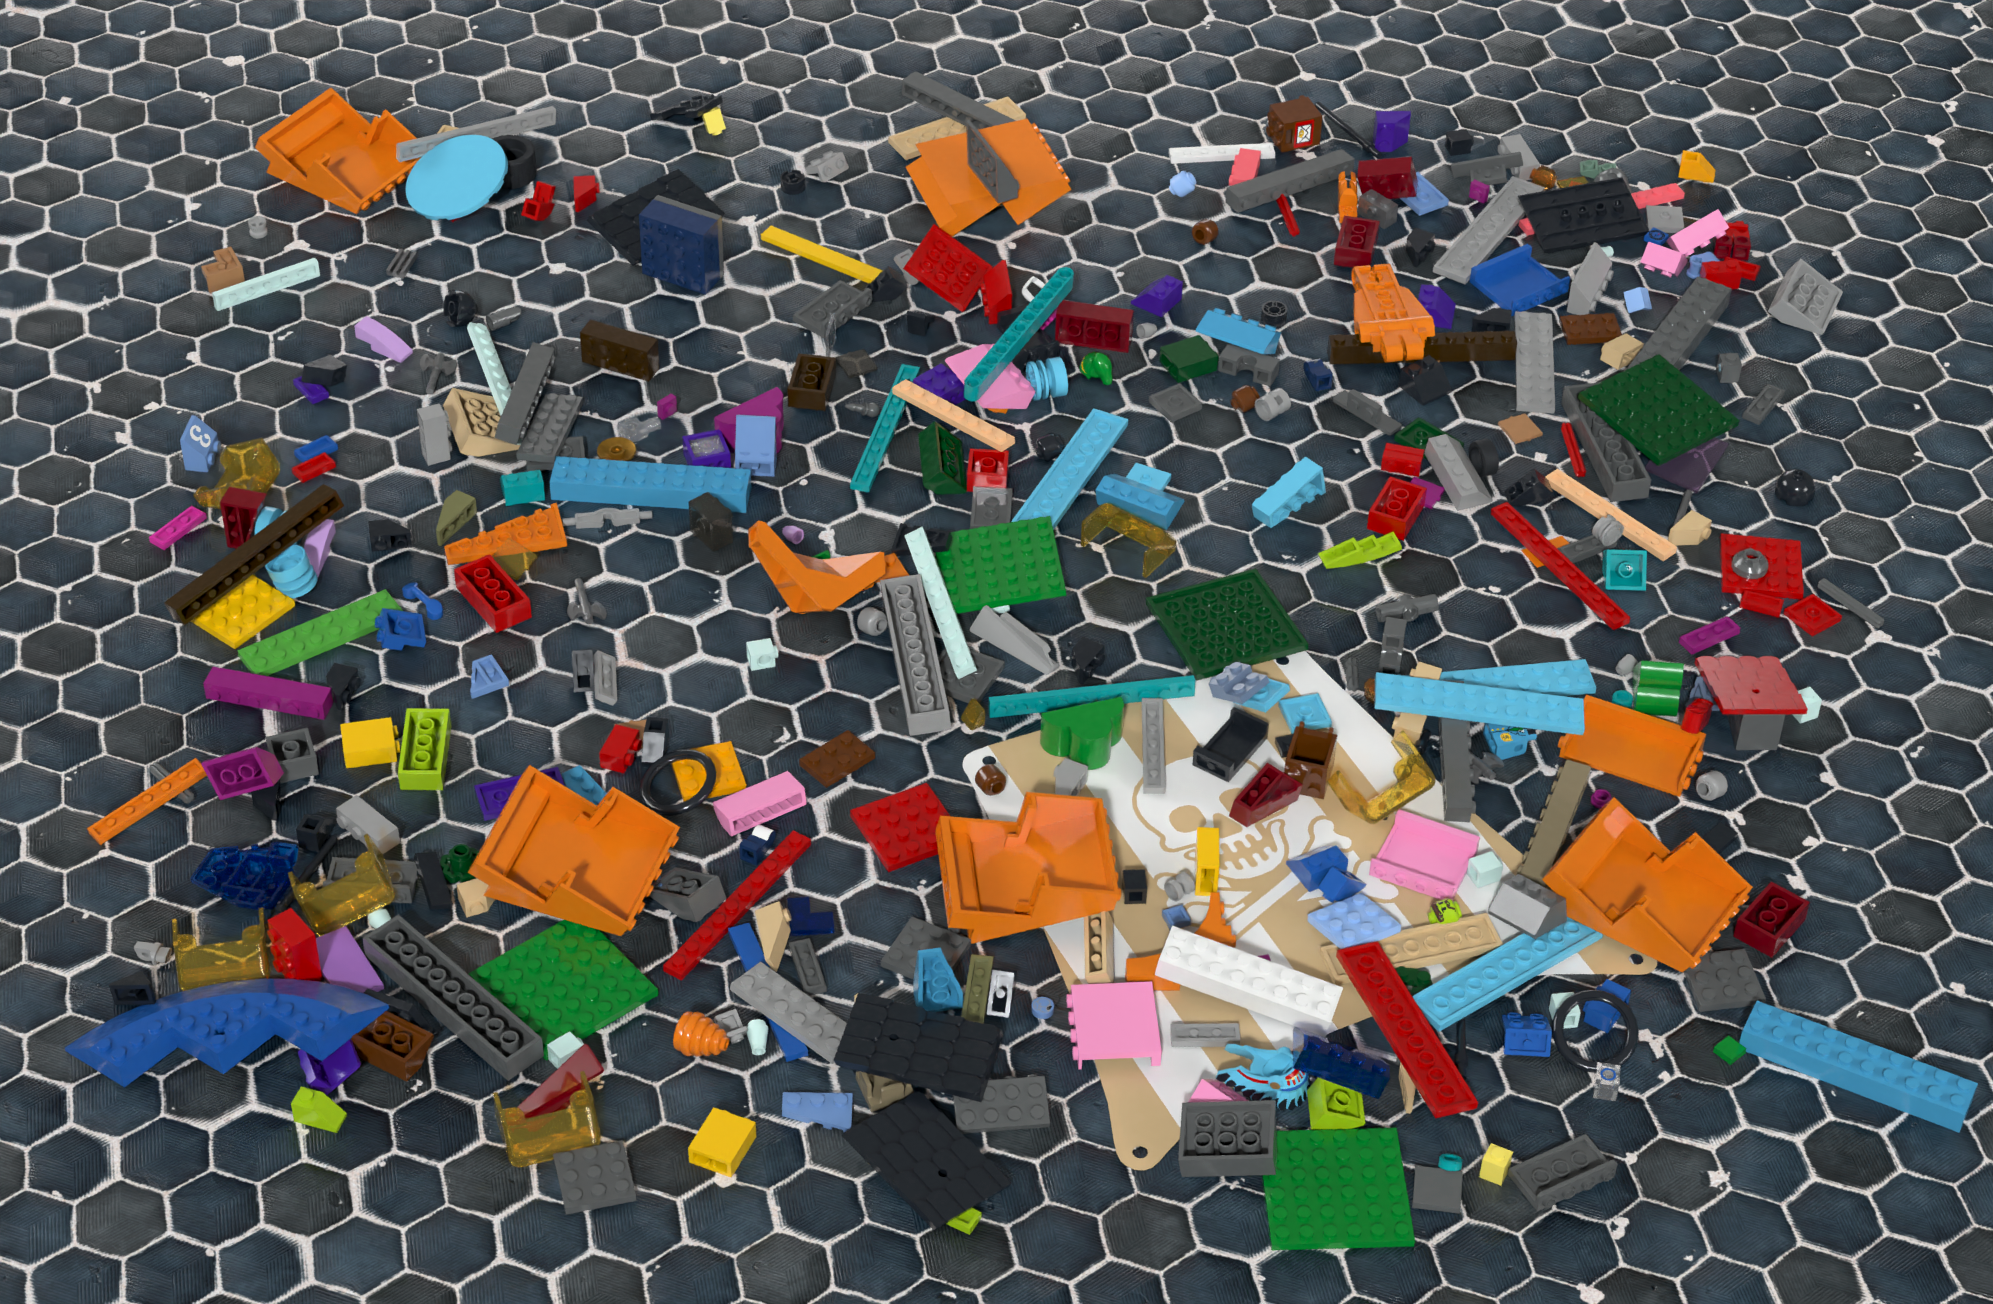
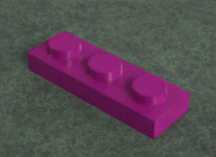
M1726 616L1680 636L1679 643L1692 655L1738 635L1740 627Z

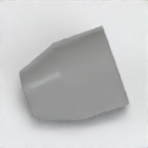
M1152 323L1139 324L1136 328L1137 335L1140 339L1151 337L1157 332V327Z
M1627 654L1619 660L1616 671L1620 675L1629 674L1638 662L1635 657Z

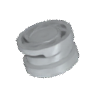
M1607 515L1606 518L1602 517L1596 522L1592 534L1603 545L1610 546L1621 537L1624 526L1619 521H1616V518L1612 515Z

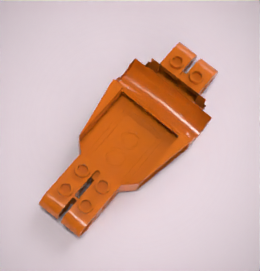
M1390 264L1374 265L1372 269L1370 265L1355 266L1351 273L1352 284L1356 292L1354 293L1353 309L1355 334H1359L1361 343L1371 342L1373 344V352H1381L1385 363L1403 361V357L1405 361L1423 359L1425 340H1427V337L1435 336L1433 317L1429 315L1408 288L1399 286Z

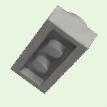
M597 650L593 655L595 699L613 706L617 702L616 659Z
M1239 1023L1170 1025L1171 1047H1226L1227 1044L1240 1045Z

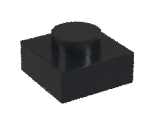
M1293 734L1275 738V745L1281 758L1287 757Z

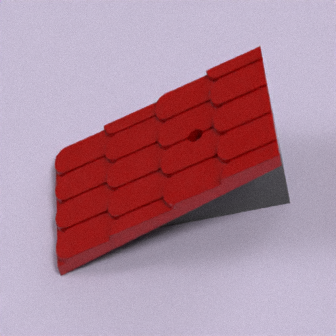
M1700 656L1695 658L1694 664L1721 713L1727 714L1735 750H1777L1785 715L1807 714L1808 708L1801 694L1798 693L1794 683L1791 682L1785 668L1782 667L1777 657L1762 656L1756 658L1742 656L1735 658L1732 656H1721L1715 658L1712 656Z

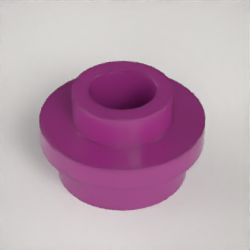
M1599 789L1592 794L1590 801L1594 807L1601 809L1612 797L1607 790Z

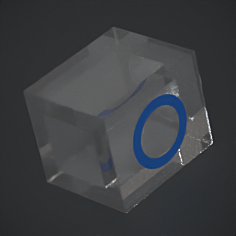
M1597 1062L1593 1098L1616 1101L1620 1081V1065Z

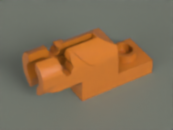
M1345 171L1341 172L1338 177L1339 223L1343 222L1344 215L1357 217V180L1354 172L1350 174L1349 188H1347V180H1345Z

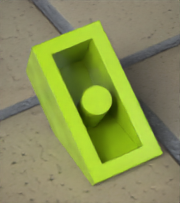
M300 1087L291 1103L294 1122L335 1133L339 1131L347 1116V1113L323 1092L305 1087Z

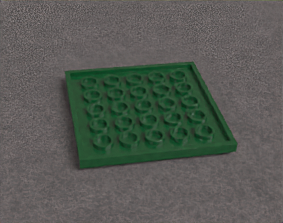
M1660 354L1581 391L1578 396L1579 400L1657 466L1737 427L1740 421Z
M1256 568L1146 598V605L1191 674L1194 675L1196 681L1216 676L1222 673L1226 666H1230L1235 662L1252 666L1308 650L1307 641Z

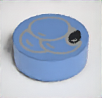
M1038 997L1032 1002L1031 1012L1039 1019L1050 1018L1054 1013V1003L1047 997Z

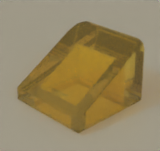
M972 698L964 710L961 720L970 730L980 728L985 724V710L976 699Z

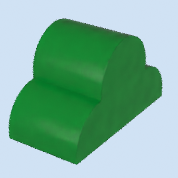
M1640 661L1633 668V710L1647 715L1676 717L1684 664Z
M1122 697L1041 713L1040 744L1042 748L1053 756H1068L1069 760L1088 766V770H1095L1105 766L1110 760L1111 747L1116 745L1122 738L1124 713Z

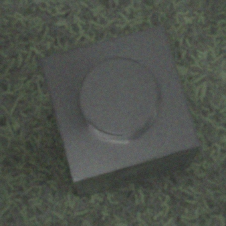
M1738 353L1719 354L1716 373L1720 383L1739 382L1742 363Z

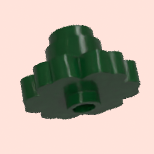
M458 844L450 849L449 854L443 855L440 861L445 880L453 884L458 881L463 883L476 879L468 871L479 851L473 847L469 848L465 844Z

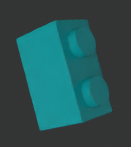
M540 470L500 476V484L506 506L545 500L544 482Z
M1609 549L1603 551L1602 571L1605 590L1646 591L1647 551Z

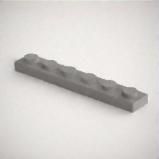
M1142 698L1143 794H1165L1163 699Z

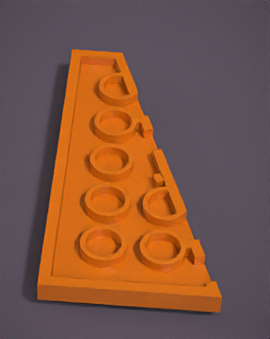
M557 502L551 504V508L542 511L541 508L535 510L534 514L528 517L520 516L497 525L495 530L486 533L484 530L479 532L477 537L472 539L464 538L444 546L447 564L472 562L489 554L493 558L567 547V540Z

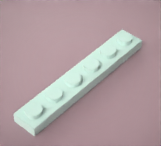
M312 258L212 292L214 306L217 311L319 277L318 261L316 258Z

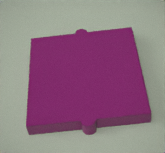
M1414 477L1410 482L1427 488L1424 507L1430 509L1434 507L1437 501H1440L1442 494L1445 492L1444 487Z

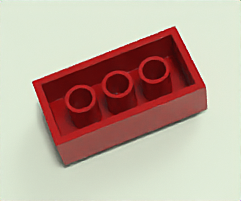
M490 554L454 569L456 588L495 633L532 618L530 599Z

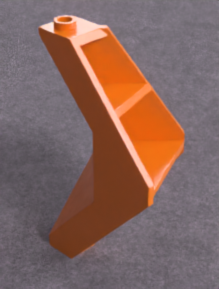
M758 520L748 529L749 548L756 555L789 609L795 613L831 612L857 593L873 587L874 583L886 574L884 552L821 560L793 553L766 522Z

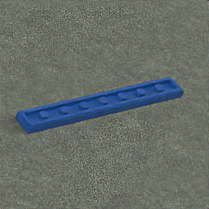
M750 923L728 928V934L745 972L759 962L769 967ZM766 1016L786 1062L808 1056V1049L804 1043Z

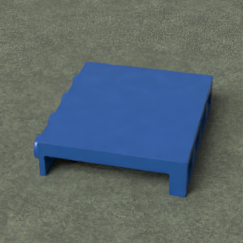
M1526 244L1472 267L1470 283L1502 309L1512 310L1511 316H1514L1515 311L1523 312L1568 292L1570 277L1567 276L1563 279L1556 277L1531 257L1532 247Z

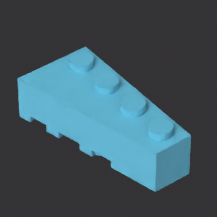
M1304 457L1289 472L1283 474L1280 480L1270 486L1261 497L1255 499L1252 504L1253 516L1272 528L1286 519L1292 510L1297 512L1301 509L1303 503H1310L1315 500L1314 496L1317 494L1323 495L1326 493L1323 468L1307 457Z

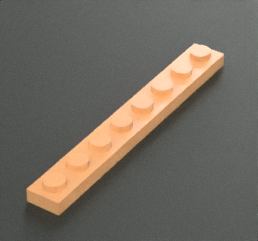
M907 379L892 387L894 395L1000 452L1015 444L1014 436Z
M1559 469L1545 476L1549 480L1552 489L1596 518H1606L1607 515H1612L1616 518V521H1619L1624 526L1622 535L1660 560L1665 561L1676 553L1677 546Z

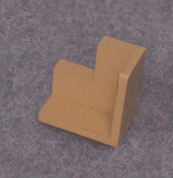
M232 247L213 251L217 262L201 266L210 294L245 282L243 267Z

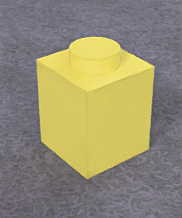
M715 107L702 115L706 131L709 134L718 135L722 133V130L726 129L720 108Z
M1491 1143L1482 1159L1479 1177L1501 1186L1508 1174L1513 1151Z

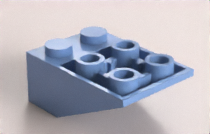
M736 415L735 469H750L753 476L774 477L777 464L776 417Z

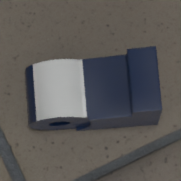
M757 825L753 833L739 844L740 859L757 866L772 846L776 832L762 825ZM750 851L753 852L754 857H750L748 853Z

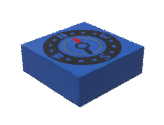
M1653 227L1644 236L1643 241L1662 246L1668 239L1669 234Z

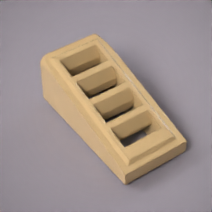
M1400 1062L1398 1077L1406 1113L1411 1114L1416 1086Z

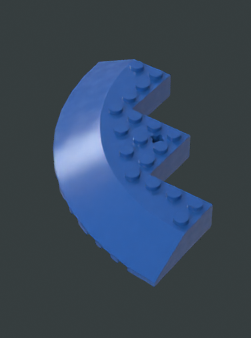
M299 979L230 981L182 991L157 999L155 1004L138 1006L87 1032L66 1046L65 1051L123 1087L129 1085L177 1047L224 1074L275 1034L323 1061L390 1007L388 1004L367 994L343 986Z

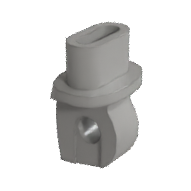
M137 941L134 946L137 956L144 961H152L153 965H157L159 962L167 963L172 954V948L164 947L159 942L153 944Z

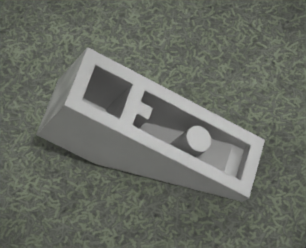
M1065 758L1054 770L1055 794L1078 796L1087 782L1088 766Z

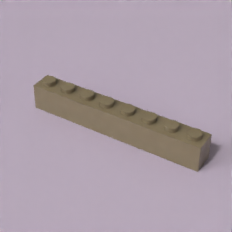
M1566 760L1564 767H1559L1556 778L1559 780H1554L1551 788V793L1553 794H1549L1545 804L1547 809H1542L1540 821L1542 822H1537L1534 830V835L1536 836L1530 839L1528 845L1530 851H1525L1522 860L1524 866H1519L1517 875L1520 874L1545 888L1547 887L1542 878L1557 862L1588 784L1591 766Z

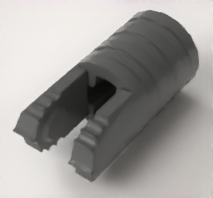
M515 306L487 315L486 322L489 329L494 331L510 325L511 322L518 320V316L521 315V309Z

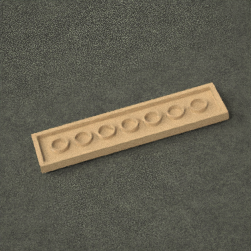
M1009 97L984 104L1016 121L1026 119V113ZM945 117L889 136L888 143L905 160L913 159L921 155L915 144L965 133L966 126Z
M1487 913L1459 918L1457 922L1435 923L1401 930L1397 934L1378 941L1395 969L1400 966L1417 969L1484 955L1503 945ZM1335 944L1320 947V955L1333 983L1340 985L1351 982L1336 957L1337 950H1340V948Z

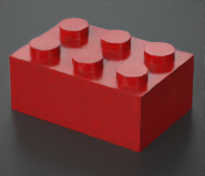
M1389 477L1369 510L1367 529L1384 535L1394 532L1398 539L1404 541L1425 506L1427 488Z
M292 908L269 919L267 934L272 943L270 950L274 955L273 966L278 973L282 972L285 979L318 982L323 980L316 937L313 931Z

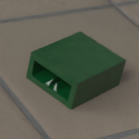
M1200 335L1160 347L1159 362L1177 383L1217 371L1218 354L1213 351L1208 342L1204 341Z

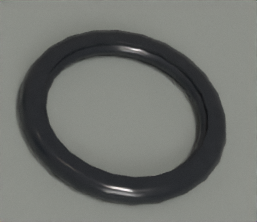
M677 750L662 756L647 769L641 780L640 797L643 804L654 812L666 816L680 815L691 811L707 799L712 792L717 773L715 764L710 757L697 750ZM685 759L695 760L703 765L706 771V780L700 791L692 798L683 803L670 806L661 805L654 801L650 793V785L656 774L664 767Z
M1586 990L1571 995L1557 1009L1552 1025L1553 1039L1559 1053L1571 1065L1586 1072L1600 1073L1604 1068L1612 1070L1620 1068L1631 1058L1638 1044L1639 1030L1632 1010L1617 996L1605 991ZM1586 1001H1602L1617 1009L1622 1015L1627 1027V1040L1624 1048L1614 1058L1603 1062L1587 1061L1577 1056L1569 1048L1563 1032L1564 1022L1569 1012L1578 1004Z

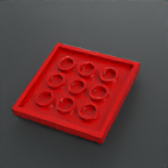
M933 224L903 269L961 312H964L980 288V283H983L984 275L993 266Z
M1721 533L1720 564L1722 592L1743 594L1744 590L1778 598L1803 599L1800 541ZM1748 548L1760 551L1768 560L1767 574L1758 579H1747L1737 575L1731 567L1734 555ZM1747 556L1750 559H1756V557Z
M927 783L850 810V817L888 872L937 855L938 847L935 830L940 816H950Z

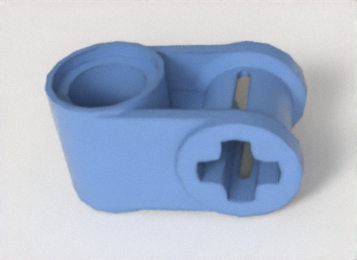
M1712 252L1693 255L1689 259L1690 267L1687 269L1686 275L1689 278L1696 279L1697 276H1700L1702 262L1720 260Z

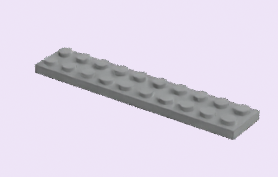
M1512 176L1433 266V272L1466 284L1470 280L1471 268L1485 262L1519 223V220L1526 215L1518 200V195L1541 192L1545 190V187Z

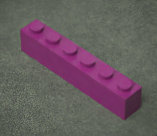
M212 667L203 683L207 699L325 720L334 703L330 687L219 667Z

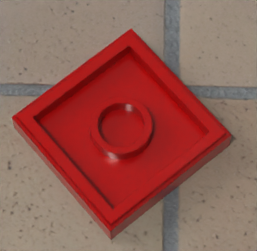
M1811 594L1784 609V615L1812 637L1837 624L1842 619V615L1815 594Z

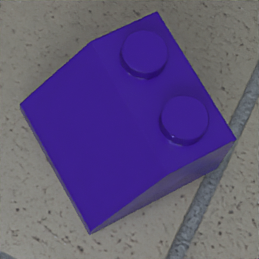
M1376 111L1373 144L1380 152H1393L1408 142L1411 111Z
M1166 275L1150 283L1131 300V304L1159 317H1163L1182 299L1183 281Z
M1421 284L1418 301L1429 315L1433 317L1434 326L1451 329L1456 304L1440 287Z

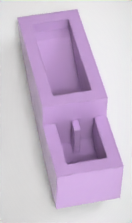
M368 316L364 317L354 326L356 338L371 344V350L401 363L413 353L412 349L395 333Z
M326 519L310 531L303 548L317 577L330 553V543L336 532L334 520Z

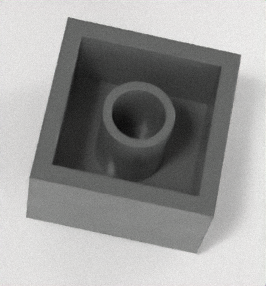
M308 728L265 737L268 752L276 756L284 772L280 778V783L319 775L316 754Z

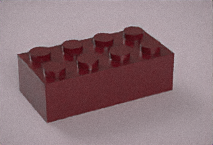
M1063 300L1056 312L1055 340H1058L1061 344L1128 353L1132 342L1134 310Z

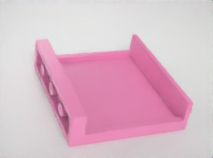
M1399 809L1395 816L1394 826L1376 859H1371L1369 875L1439 900L1450 898L1453 901L1467 874L1469 859L1475 857L1478 852L1480 837Z
M1152 981L1071 985V992L1066 995L1067 1008H1071V1011L1068 1012L1069 1025H1073V1029H1070L1071 1043H1075V1046L1072 1047L1073 1060H1077L1078 1069H1082V1060L1150 1057L1151 1066L1161 1065L1162 1050Z

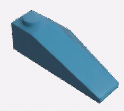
M941 948L918 950L913 994L916 1006L923 1007L927 1011L939 1012L963 1008V991Z

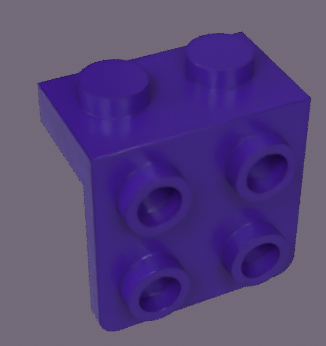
M351 1039L323 1061L302 1049L297 1052L301 1061L300 1066L305 1071L308 1085L313 1089H319L327 1095L361 1065Z

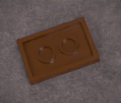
M1614 313L1560 316L1559 319L1567 345L1606 343L1622 335Z
M847 730L800 758L799 765L827 788L875 759V752Z

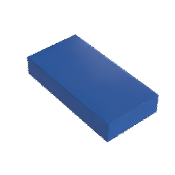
M325 435L294 450V455L303 463L324 452L328 455L338 450V444L328 435Z

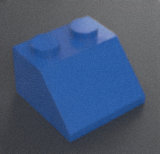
M1337 845L1323 846L1286 861V865L1304 887L1311 892L1318 889V886L1332 866L1347 871L1348 858Z

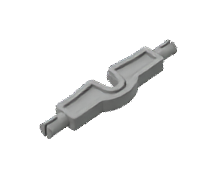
M602 508L595 512L577 513L573 518H562L563 527L576 525V529L602 528L605 519H611L614 526L640 523V519H652V510L639 512V508L622 510Z

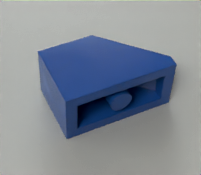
M1332 866L1318 886V889L1324 892L1322 896L1333 903L1334 901L1339 902L1354 896L1364 889L1367 884L1351 872Z

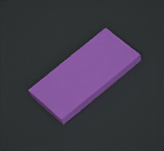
M346 926L316 938L321 973L328 984L343 986L364 993L366 989L376 992L384 989L382 981Z

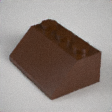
M385 1011L359 1033L353 1035L351 1040L360 1059L407 1082L421 1068L434 1036L432 1033Z

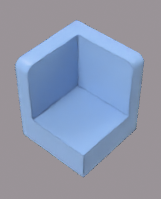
M1638 287L1623 292L1628 313L1652 309L1648 288Z

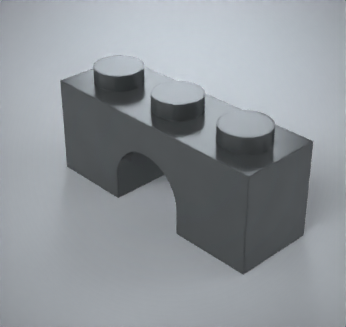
M1227 344L1219 356L1218 371L1236 376L1241 370H1251L1254 372L1253 382L1271 387L1279 374L1280 359Z
M1386 617L1379 673L1399 675L1407 620Z

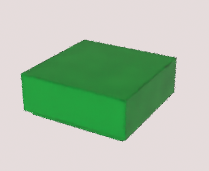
M1729 1035L1713 1049V1053L1730 1065L1746 1052V1048Z

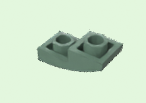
M1598 160L1580 162L1581 175L1594 179L1600 172L1616 168V163L1598 165Z

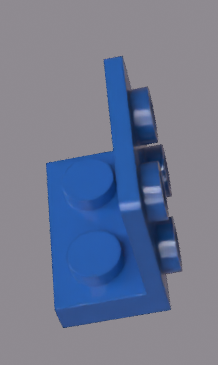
M1516 1012L1502 1015L1501 1020L1505 1029L1504 1055L1550 1057L1552 1029L1547 1017L1537 1013L1530 1014V1016H1521L1520 1013Z

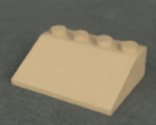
M456 388L451 389L443 407L447 411L449 423L460 453L479 457L519 449L520 445L494 438L501 416L492 396Z

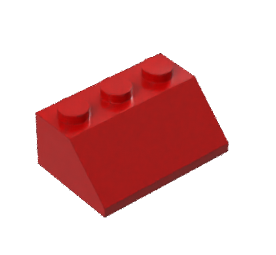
M1006 260L1000 261L984 275L983 283H980L984 316L988 317L989 324H997L998 312L1012 309V292Z

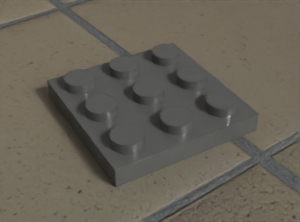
M945 648L938 657L945 694L978 706L1005 668V662L970 650L977 671L958 679Z
M911 917L882 958L881 967L914 979L918 950L941 948L952 971H954L970 948L971 939Z
M1745 949L1706 953L1704 956L1699 957L1701 962L1694 969L1689 967L1684 971L1699 1012L1754 1006L1756 1001L1765 1003V995Z
M623 1140L553 1154L566 1215L636 1201V1193Z

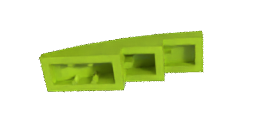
M1394 532L1377 539L1373 534L1358 542L1353 537L1318 553V556L1326 569L1365 563L1402 550V546Z

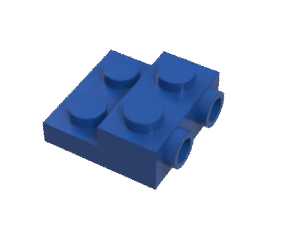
M382 608L380 615L376 616L375 628H379L377 642H381L382 648L402 651L404 645L425 646L426 636L422 614Z

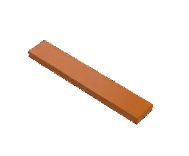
M194 758L88 827V833L99 845H102L206 777L207 774L204 768Z

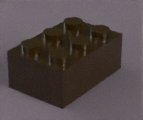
M798 353L787 389L788 407L826 411L836 376V357Z

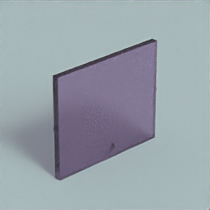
M1713 438L1660 466H1657L1650 460L1645 469L1647 472L1698 493L1729 443Z

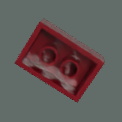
M1412 156L1359 161L1357 178L1362 194L1372 189L1388 199L1417 196L1418 179Z
M1344 215L1335 247L1334 265L1351 268L1355 266H1371L1378 240L1380 221Z
M1771 881L1738 918L1733 937L1773 958L1805 921L1810 902Z

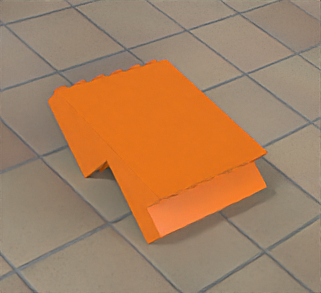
M329 88L260 136L255 146L270 161L266 173L355 214L361 210H367L372 202H378L383 194L390 193L397 184L401 185L421 158L399 162L396 159V144L417 138L386 109L380 118L375 116L370 124L332 88Z
M1028 119L978 130L1000 157L1007 169H1009L1014 179H1017L1019 183L1018 198L997 203L967 164L966 132L915 144L922 156L906 166L939 228L950 236H954L1000 204L1004 205L1014 221L1019 225L1072 190L1068 184L1071 182L1066 173H1063L1064 169L1036 124H1031Z
M529 765L518 780L468 873L489 885L483 896L622 936L626 930L631 931L637 921L634 917L645 906L643 899L652 892L654 886L651 883L660 876L662 872L660 866L668 860L671 854L668 852L669 848H673L678 841L679 836L676 834L680 827L613 786L598 805H595Z
M1026 792L1016 822L940 816L935 832L948 928L967 929L968 938L971 939V944L1098 914L1103 911L1114 910L1116 902L1120 901L1121 888H1118L1117 885L1118 872L1114 868L1112 839H1109L1110 826L1109 823H1106L1107 809L1103 806L1102 798Z
M1615 797L1598 811L1542 878L1556 894L1566 898L1567 917L1680 972H1684L1689 967L1694 969L1701 962L1699 957L1704 956L1710 950L1711 946L1709 944L1714 943L1720 937L1719 931L1724 930L1731 921L1728 919L1733 918L1740 911L1738 906H1742L1749 899L1750 896L1747 894L1753 888L1696 832L1674 850L1670 851Z

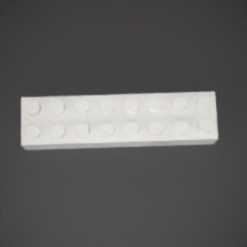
M1172 926L1155 971V975L1323 1037L1327 1035L1343 987Z

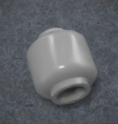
M867 607L858 615L857 625L862 632L871 636H878L887 628V617L882 611L873 607Z
M1710 771L1699 776L1695 785L1698 795L1706 801H1712L1723 796L1728 788L1725 776L1718 771Z

